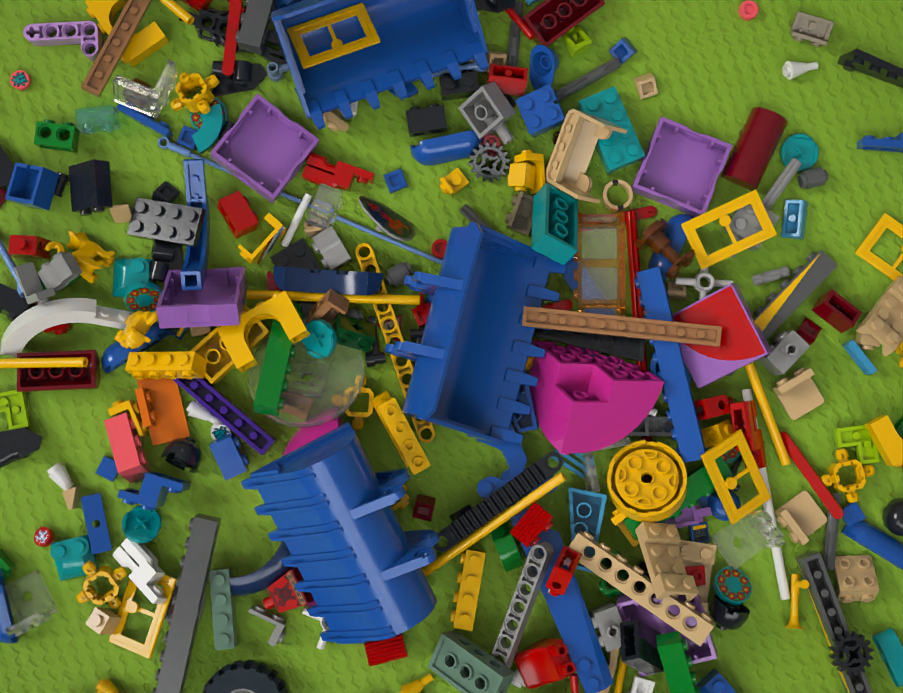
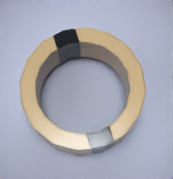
M623 180L609 182L601 194L603 205L613 212L625 210L633 199L631 186ZM612 186L623 187L628 194L627 202L621 206L611 204L607 199V190Z

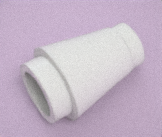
M60 462L47 470L48 477L64 491L74 485L65 465H62Z

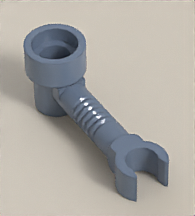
M270 62L267 65V74L271 81L279 82L284 77L283 72L289 71L287 63L277 65L275 62Z

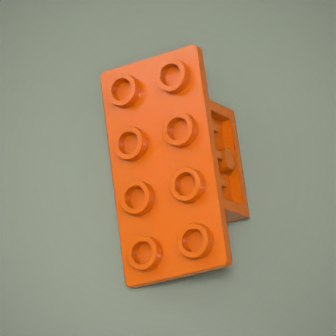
M168 378L137 379L139 388L135 389L143 426L149 429L152 445L156 446L171 442L173 439L190 437L179 385L173 379Z

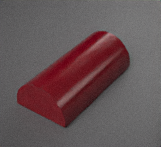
M545 0L522 17V20L535 34L533 41L537 45L548 47L602 7L605 2L604 0Z
M761 107L752 108L721 177L748 190H757L787 126V120L774 111Z
M96 350L17 353V358L86 357L88 359L87 367L17 368V392L97 389L100 384L101 375L98 352Z

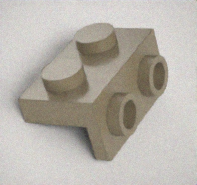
M797 10L789 33L793 35L792 39L803 42L806 39L811 41V45L822 47L823 44L827 46V40L834 21Z
M520 190L519 195H514L511 204L514 206L512 213L508 212L505 223H508L507 229L528 236L532 227L533 197L524 194V191Z

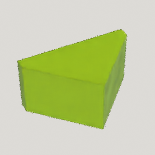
M578 25L561 36L572 58L589 51L592 44L591 39Z

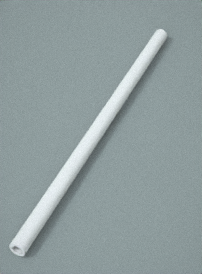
M751 388L742 390L744 401L753 400ZM766 467L759 468L771 496ZM771 496V499L763 503L780 598L781 600H787L791 597Z

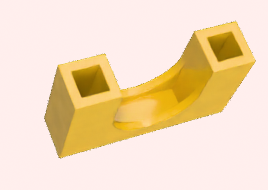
M86 0L84 2L88 6L86 11L91 18L94 19L96 17L99 21L96 25L103 34L107 32L109 35L114 27L116 13L126 5L128 0ZM155 21L133 35L121 57L124 64L129 63L133 68L169 43Z
M286 291L277 292L271 299L257 303L255 308L243 311L240 325L220 326L216 329L236 368L241 373L259 364L248 341L249 332L258 321L263 319L279 321L293 344L310 335Z
M881 415L864 424L886 466H894L896 468L903 465V439L896 432L888 415Z

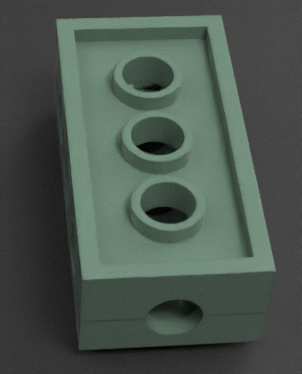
M456 630L442 633L428 664L429 669L462 693H507L515 675V672Z

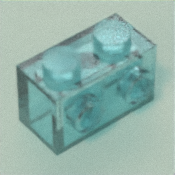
M113 105L75 109L76 128L83 134H94L99 131L113 132L120 129L119 111Z

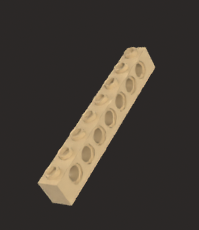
M579 531L568 548L582 554L579 563L701 647L714 628L715 623L712 622L713 618L705 612L699 613L695 610V605L687 600L683 602L678 598L679 595L677 594L667 596L661 602H655L652 599V594L655 592L651 579L644 575L645 571L636 565L633 567L628 564V560L621 554L615 555L610 551L611 548L603 542L599 544L593 540L595 537L589 532ZM587 546L595 549L594 556L586 554L585 549ZM609 558L612 566L609 568L604 567L602 559ZM619 570H626L629 574V578H620L618 574ZM637 581L644 582L646 589L643 591L638 590L635 587V583ZM677 605L680 608V612L678 614L671 613L669 606ZM686 618H696L697 624L694 626L688 625Z

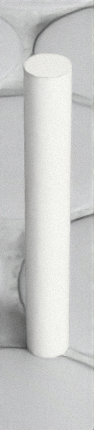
M304 194L281 245L289 246L312 198L311 195Z

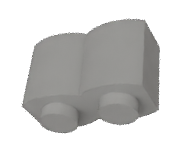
M332 226L312 237L314 240L312 246L316 253L321 252L324 258L321 261L326 270L329 268L337 270L352 261Z
M61 251L53 256L52 261L46 262L41 266L42 269L38 272V275L46 289L53 287L54 292H58L77 278L82 271L71 252L64 253Z

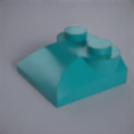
M115 258L112 296L124 297L126 289L137 282H142V284L152 282V279L149 278L152 259Z
M88 535L51 543L50 553L55 560L60 581L86 575L83 570V564L89 560L97 566L96 569L98 568L96 555H92Z

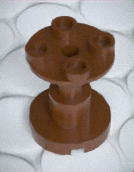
M661 218L660 221L656 220L642 233L643 238L641 241L637 239L634 245L640 251L650 247L657 255L662 253L673 264L665 274V277L673 280L680 273L678 270L683 266L685 268L694 261L693 257L696 254L695 250L692 249L681 257L670 246L672 241L663 233L668 223Z

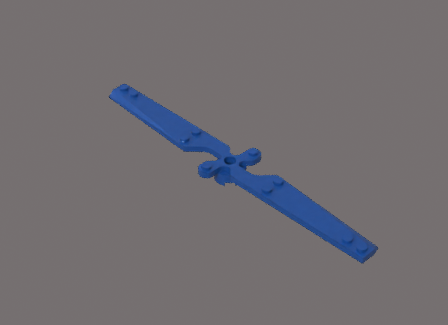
M429 295L425 299L431 305L433 296ZM511 424L509 430L515 432ZM476 439L479 442L499 449L509 466V469L504 471L500 478L490 476L478 483L477 492L481 497L487 498L526 469L527 458L520 443L506 442L505 445ZM552 475V476L549 477L547 480H545L544 482H542L540 485H538L537 487H535V488H534L533 490H531L529 493H531L532 491H534L535 489H537L539 486H541L542 484H544L545 482H547L548 480H550L552 477H554V475ZM557 487L554 488L553 490H551L550 492H548L547 494H550V493H552L553 491H555V490L557 489ZM527 508L511 518L513 526L528 511ZM549 529L547 532L543 530L538 535L541 539L537 544L541 542L550 543L553 547V555L540 589L563 642L568 649L572 663L576 667V672L585 693H598L613 683L612 676L575 575L573 574L564 595L559 594V596L554 597L549 594L548 588H546V583L564 544L559 532ZM521 543L524 552L528 557L532 546L530 545L527 548L524 544ZM539 548L540 555L544 556L543 549ZM562 565V568L568 570V566ZM532 566L533 572L538 574L537 568Z

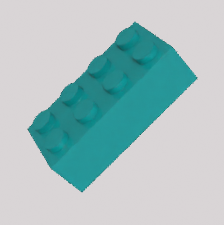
M615 86L579 101L577 106L579 111L605 119L627 130L626 134L612 131L611 136L607 140L598 138L595 148L607 175L642 161L645 154Z
M546 182L533 197L531 249L549 257L555 262L565 265L578 251V199Z

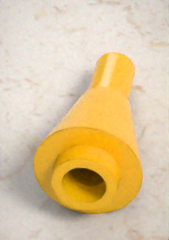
M429 673L420 680L400 686L402 690L399 693H420L424 686L434 679Z
M109 677L106 680L102 678L95 687L97 689L96 693H120Z

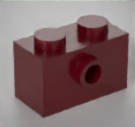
M833 289L821 295L812 308L813 312L840 333L854 327L862 314L860 310Z

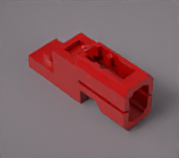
M312 152L307 160L309 165H305L302 174L303 180L331 190L340 188L349 192L354 178H357V182L365 185L367 183L373 184L375 178L374 173L338 161L336 166L329 164L326 157Z
M755 400L730 403L733 433L741 429L758 468L767 467L761 428L757 429L756 424L757 411ZM736 445V452H740L738 446Z

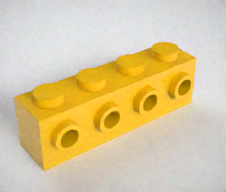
M195 351L129 352L125 371L132 374V377L135 379L204 378L207 359Z
M467 548L465 552L461 553L460 564H463L462 572L458 571L457 583L460 586L459 591H455L453 602L456 603V609L451 611L450 622H453V628L473 631L486 552L483 550Z

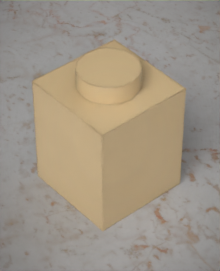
M858 322V324H857V329H858V327L861 325L862 322ZM856 331L855 342L858 346H861L862 350L873 351V348L880 347V342L872 335L860 334Z
M95 607L86 625L98 634L112 635L122 617L109 608Z

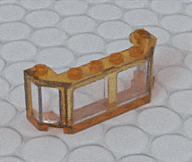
M617 212L616 214L578 213V251L574 254V262H578V269H574V281H578V288H574V300H578V312L625 317L624 212Z

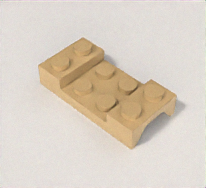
M902 276L891 282L856 330L860 334L872 335L883 345L882 354L885 357L894 352L903 340Z
M643 521L635 531L656 598L662 599L672 594L685 595L686 600L691 601L699 592L694 577L686 573L677 546L681 539L676 524Z
M681 539L677 546L684 567L698 565L705 567L706 584L697 586L704 611L707 613L712 564L714 565L717 545Z

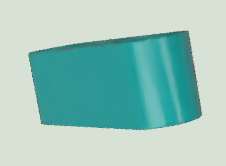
M888 628L873 635L872 638L894 684L899 688L903 686V647L894 630Z

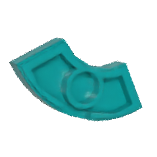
M220 103L212 106L207 114H203L202 126L198 132L192 135L200 154L206 152L216 143L223 128L224 116Z

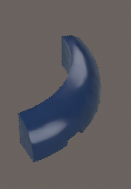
M277 266L273 268L276 285L279 289L287 291L327 293L332 289L339 294L372 295L378 291L383 280V273L308 270L307 268Z
M282 541L276 554L259 570L245 576L230 578L232 595L235 597L246 596L263 591L288 571L292 570L293 567L284 566L281 561L283 557L291 554L286 543Z

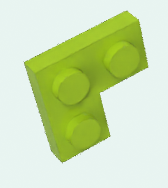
M12 390L0 393V413L6 412L9 430L31 427L25 392Z
M865 425L834 429L837 448L856 446L859 462L862 464L880 462L878 449Z

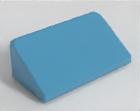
M785 200L781 237L804 240L808 203L805 200Z

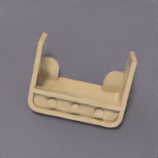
M576 109L569 110L545 172L546 181L576 199L600 203V199L589 194L592 180L590 176L585 174L598 138L607 140L611 136L612 131L626 134L627 130L591 114Z

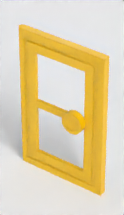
M363 2L287 28L303 69L380 43L379 36ZM357 15L366 37L343 45V42L336 38L331 24ZM327 26L333 39L331 42L332 49L310 56L301 35Z
M756 189L681 224L691 248L695 250V257L702 270L777 235ZM751 204L762 231L737 242L729 226L731 218L727 214ZM719 219V224L726 228L733 244L707 255L695 229Z
M884 213L855 251V254L894 281L899 276L903 277V274L896 270V267L903 259V245L901 246L902 254L893 266H890L870 251L886 228L903 239V225Z
M741 429L700 456L731 524H735L771 499ZM737 445L747 468L736 476L728 477L724 481L715 459ZM749 472L759 494L737 509L728 488L734 489L737 486V480Z
M165 574L157 583L164 586L163 595L167 600L162 605H157L155 613L139 607V604L133 601L137 586L129 579L117 614L122 618L113 634L110 635L109 642L151 659L177 579ZM139 611L153 617L145 644L122 635L129 613Z

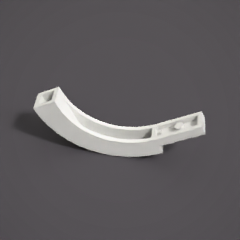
M64 298L52 300L26 310L12 321L1 339L0 354L17 357V353H22L25 345L36 334L60 324L90 323L125 329V321L133 312L97 306L96 299Z

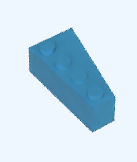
M568 487L571 541H573L579 531H587L595 537L593 540L598 542L607 494ZM587 546L585 549L586 554L594 556L595 549ZM578 563L576 567L578 570L592 572L581 563Z

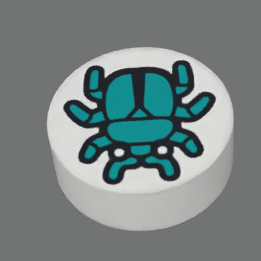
M217 422L211 427V437L213 440L230 433V428L223 422Z

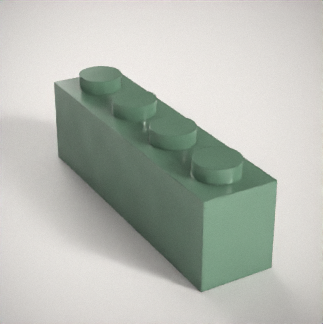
M232 567L213 568L209 571L215 650L234 649L238 645L235 596L232 595L230 588V578H233Z

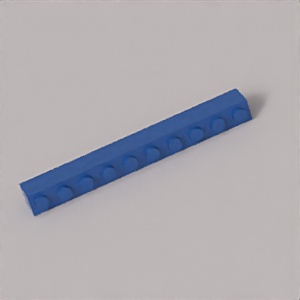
M661 267L636 272L637 277L634 280L636 288L641 290L642 296H639L641 307H645L646 315H643L644 319L674 322ZM649 340L650 345H654L655 353H653L654 362L659 364L660 371L657 372L658 378L664 381L665 390L662 391L664 402H668L669 410H667L668 419L673 421L674 428L671 429L673 439L677 440L679 446L676 448V453L684 463L700 460V456L706 452L680 343Z

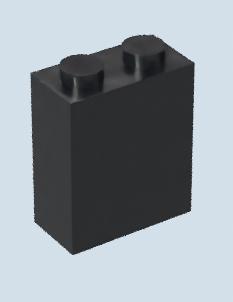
M93 159L69 166L72 212L80 213L81 216H90L92 212L102 213L105 212V209L113 207L109 161Z
M638 619L620 623L622 662L645 675L663 672L664 669L657 648L656 635L661 633Z

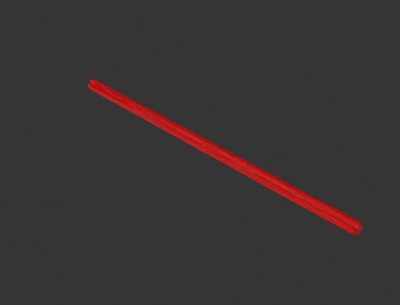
M627 211L625 217L633 318L644 319L643 308L639 301V296H642L641 290L636 288L634 280L637 277L636 272H640L639 249L634 245L638 239L636 211ZM646 341L644 361H636V365L639 366L638 370L645 374L648 372ZM641 436V440L653 442L652 436ZM645 474L644 483H651L652 476Z

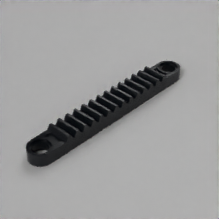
M556 452L546 454L437 533L439 537H446L448 544L442 548L437 543L433 547L439 552H445L454 547L558 472L564 464L562 456ZM552 456L557 457L559 460V464L555 468L548 465V459Z

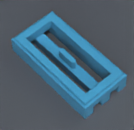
M854 340L843 344L842 347L865 375H871L877 371Z
M559 453L583 469L582 472H579L566 462L563 464L564 467L581 478L585 476L589 467L593 464L591 460L580 453L572 454L586 462V466L569 455ZM552 456V457H551L552 459H554L555 461H557V462L559 463V460H558L557 457H555V456Z

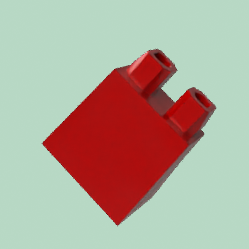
M542 638L517 652L514 657L515 664L528 689H535L545 684L560 681L576 672V667L572 663L568 649L562 639Z

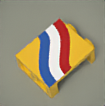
M270 213L264 219L274 230L252 254L242 245L238 246L241 250L239 254L250 264L254 261L258 265L287 232L284 225Z

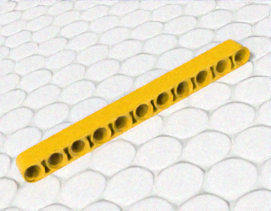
M367 243L358 245L356 256L361 271L366 272L369 266H373L376 268V273H381L372 247ZM364 248L370 250V254L367 257L360 256V251ZM382 280V291L378 294H388L384 281ZM373 304L386 344H390L393 338H398L404 343L392 304H388L389 307L385 312L378 310L379 304ZM387 320H392L395 326L391 330H386L384 323ZM390 354L404 397L406 398L409 385L404 384L402 379L406 374L412 375L413 366L411 360L407 359V364L401 367L396 363L398 356ZM411 417L418 438L424 443L431 442L435 438L433 424L426 421H417ZM428 428L431 430L432 437L429 440L422 438L421 432L423 429Z

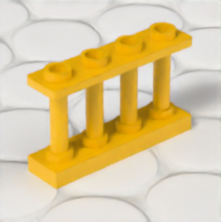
M387 390L370 399L405 466H409L414 475L428 468L430 463L394 397L391 398Z

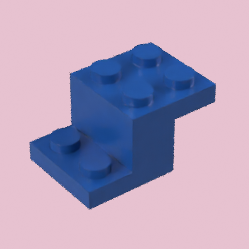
M155 471L146 472L140 491L131 488L120 489L117 497L122 498L123 503L134 505V503L141 504V508L152 511L164 506L168 491L176 494L178 492L182 493V491L189 490L191 482Z

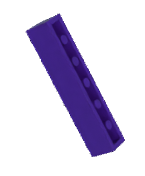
M205 378L173 379V381L259 454L266 455L277 442V439Z

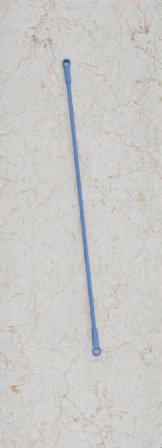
M161 137L158 140L159 147L164 150L169 149L188 158L204 159L205 164L231 174L219 164L170 142L166 137ZM166 140V141H167V145H166V146H162V145H161L162 141ZM282 192L280 195L299 204L302 201L285 192ZM311 203L307 206L310 209L442 265L443 260Z

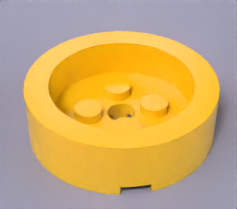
M641 440L630 443L620 449L609 464L607 474L609 494L615 507L632 520L638 522H658L674 514L685 499L687 472L684 462L676 451L661 442ZM648 474L653 479L651 483H644L641 480L642 476Z

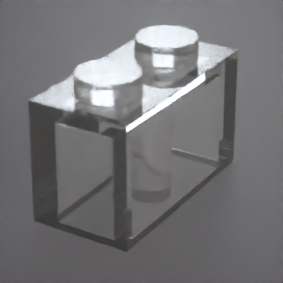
M321 183L308 211L306 223L328 231L330 224H335L338 215L336 214L337 209L341 210L344 199H341L343 191Z

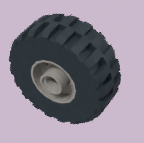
M238 660L223 666L206 683L202 693H289V691H286L285 681L277 676L278 672L275 669H269L267 664L263 662L260 664L255 663V660Z

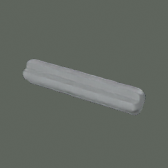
M795 158L790 160L762 200L764 207L770 209L800 168L801 162Z

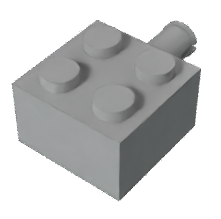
M495 82L481 86L459 107V110L479 139L491 135L495 131L504 145L514 139V136H512L505 124L516 112Z
M751 204L736 210L730 217L731 223L729 226L737 242L762 231ZM764 207L774 227L780 217ZM724 227L722 231L728 234L726 228ZM763 242L755 246H752L748 249H750L751 251H755L761 246Z
M794 330L779 332L772 339L774 343L770 345L773 353L758 361L773 376L781 375L798 360L810 345Z
M609 601L590 608L591 614L589 616L594 629L597 630L596 635L601 648L604 647L607 652L620 648V623H622L617 606Z

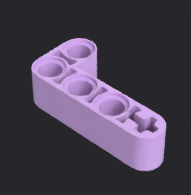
M92 21L29 24L23 30L24 37L34 46L81 44L83 54L93 62H95L103 47L102 32ZM91 29H95L94 34L88 35ZM72 30H76L75 35L69 36ZM53 31H57L56 36L50 37ZM95 47V52L93 54H89V50Z

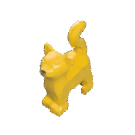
M69 231L70 242L66 247L76 250L72 255L82 271L80 275L93 284L98 279V276L93 274L96 269H103L104 266L109 268L114 263L115 252H107L98 243L89 240L86 232L74 233ZM57 241L49 242L45 246L46 251L57 249V253L61 251L65 253V248Z
M139 310L129 315L125 321V329L118 331L114 339L124 348L131 350L139 348L145 342H150L151 339L145 336V334L158 319L157 311L144 312Z

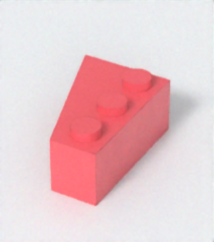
M123 413L104 420L118 474L130 483L144 479L145 473L151 472L132 417L127 413Z

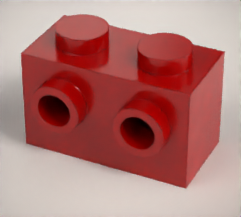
M240 191L219 199L217 208L236 239L257 229L258 216L254 211H251L246 196H242Z

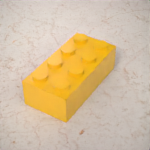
M244 303L243 311H246V310L249 311V310H251V309ZM261 320L254 324L249 332L248 341L252 351L270 336L271 331ZM217 326L190 350L197 352L207 359L204 376L214 385L235 367L216 330L220 326Z

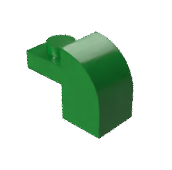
M507 523L490 532L505 571L508 572L523 566V561Z

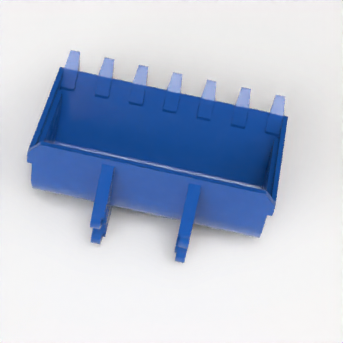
M303 0L271 12L276 34L296 87L294 90L307 119L311 118L318 130L325 128L322 114L339 108L347 120L353 118L350 104L366 98L372 109L375 110L380 108L377 94L393 88L397 96L402 100L408 98L405 88L406 83L420 79L427 90L433 89L435 84L432 74L447 69L453 79L458 80L462 78L459 64L473 59L481 70L489 68L486 58L488 50L474 0ZM363 2L379 36L380 43L303 69L287 28ZM357 15L331 24L336 38L340 39L343 45L366 37ZM327 26L301 35L310 56L332 49L331 42L333 39Z
M476 222L468 223V227L452 228L439 276L416 271L414 277L405 276L403 282L411 290L433 296L421 343L396 341L395 345L387 344L385 352L415 361L402 413L419 420L468 434V437L505 445L506 442L522 444L524 436L509 429L513 413L529 415L531 411L530 406L517 402L521 385L537 386L538 378L524 373L528 357L544 358L546 352L542 348L531 345L535 329L542 328L523 327L524 306L541 308L542 301L559 302L560 294L546 289L550 273L566 274L567 266L555 262L541 253H537L526 244Z
M348 422L250 474L251 477L241 482L244 489H258L264 501L263 504L254 508L258 515L272 516L278 529L268 533L270 540L284 541L291 554L283 557L281 561L284 566L298 567L304 580L296 582L294 586L299 592H311L317 605L307 609L309 615L324 617L329 627V630L320 633L323 641L336 642L337 644L366 643L367 641L389 639L414 627L432 612L437 599L421 567L436 560L437 555L434 549L430 547L437 544L440 538L437 532L431 529L403 531L391 505L397 503L396 501L406 494L403 485L410 478L407 469L374 472L355 431Z

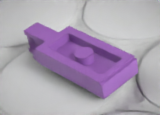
M699 504L691 508L686 507L681 510L682 514L675 519L670 518L665 522L667 524H676L677 529L703 522L702 517L712 514L711 508L700 509Z

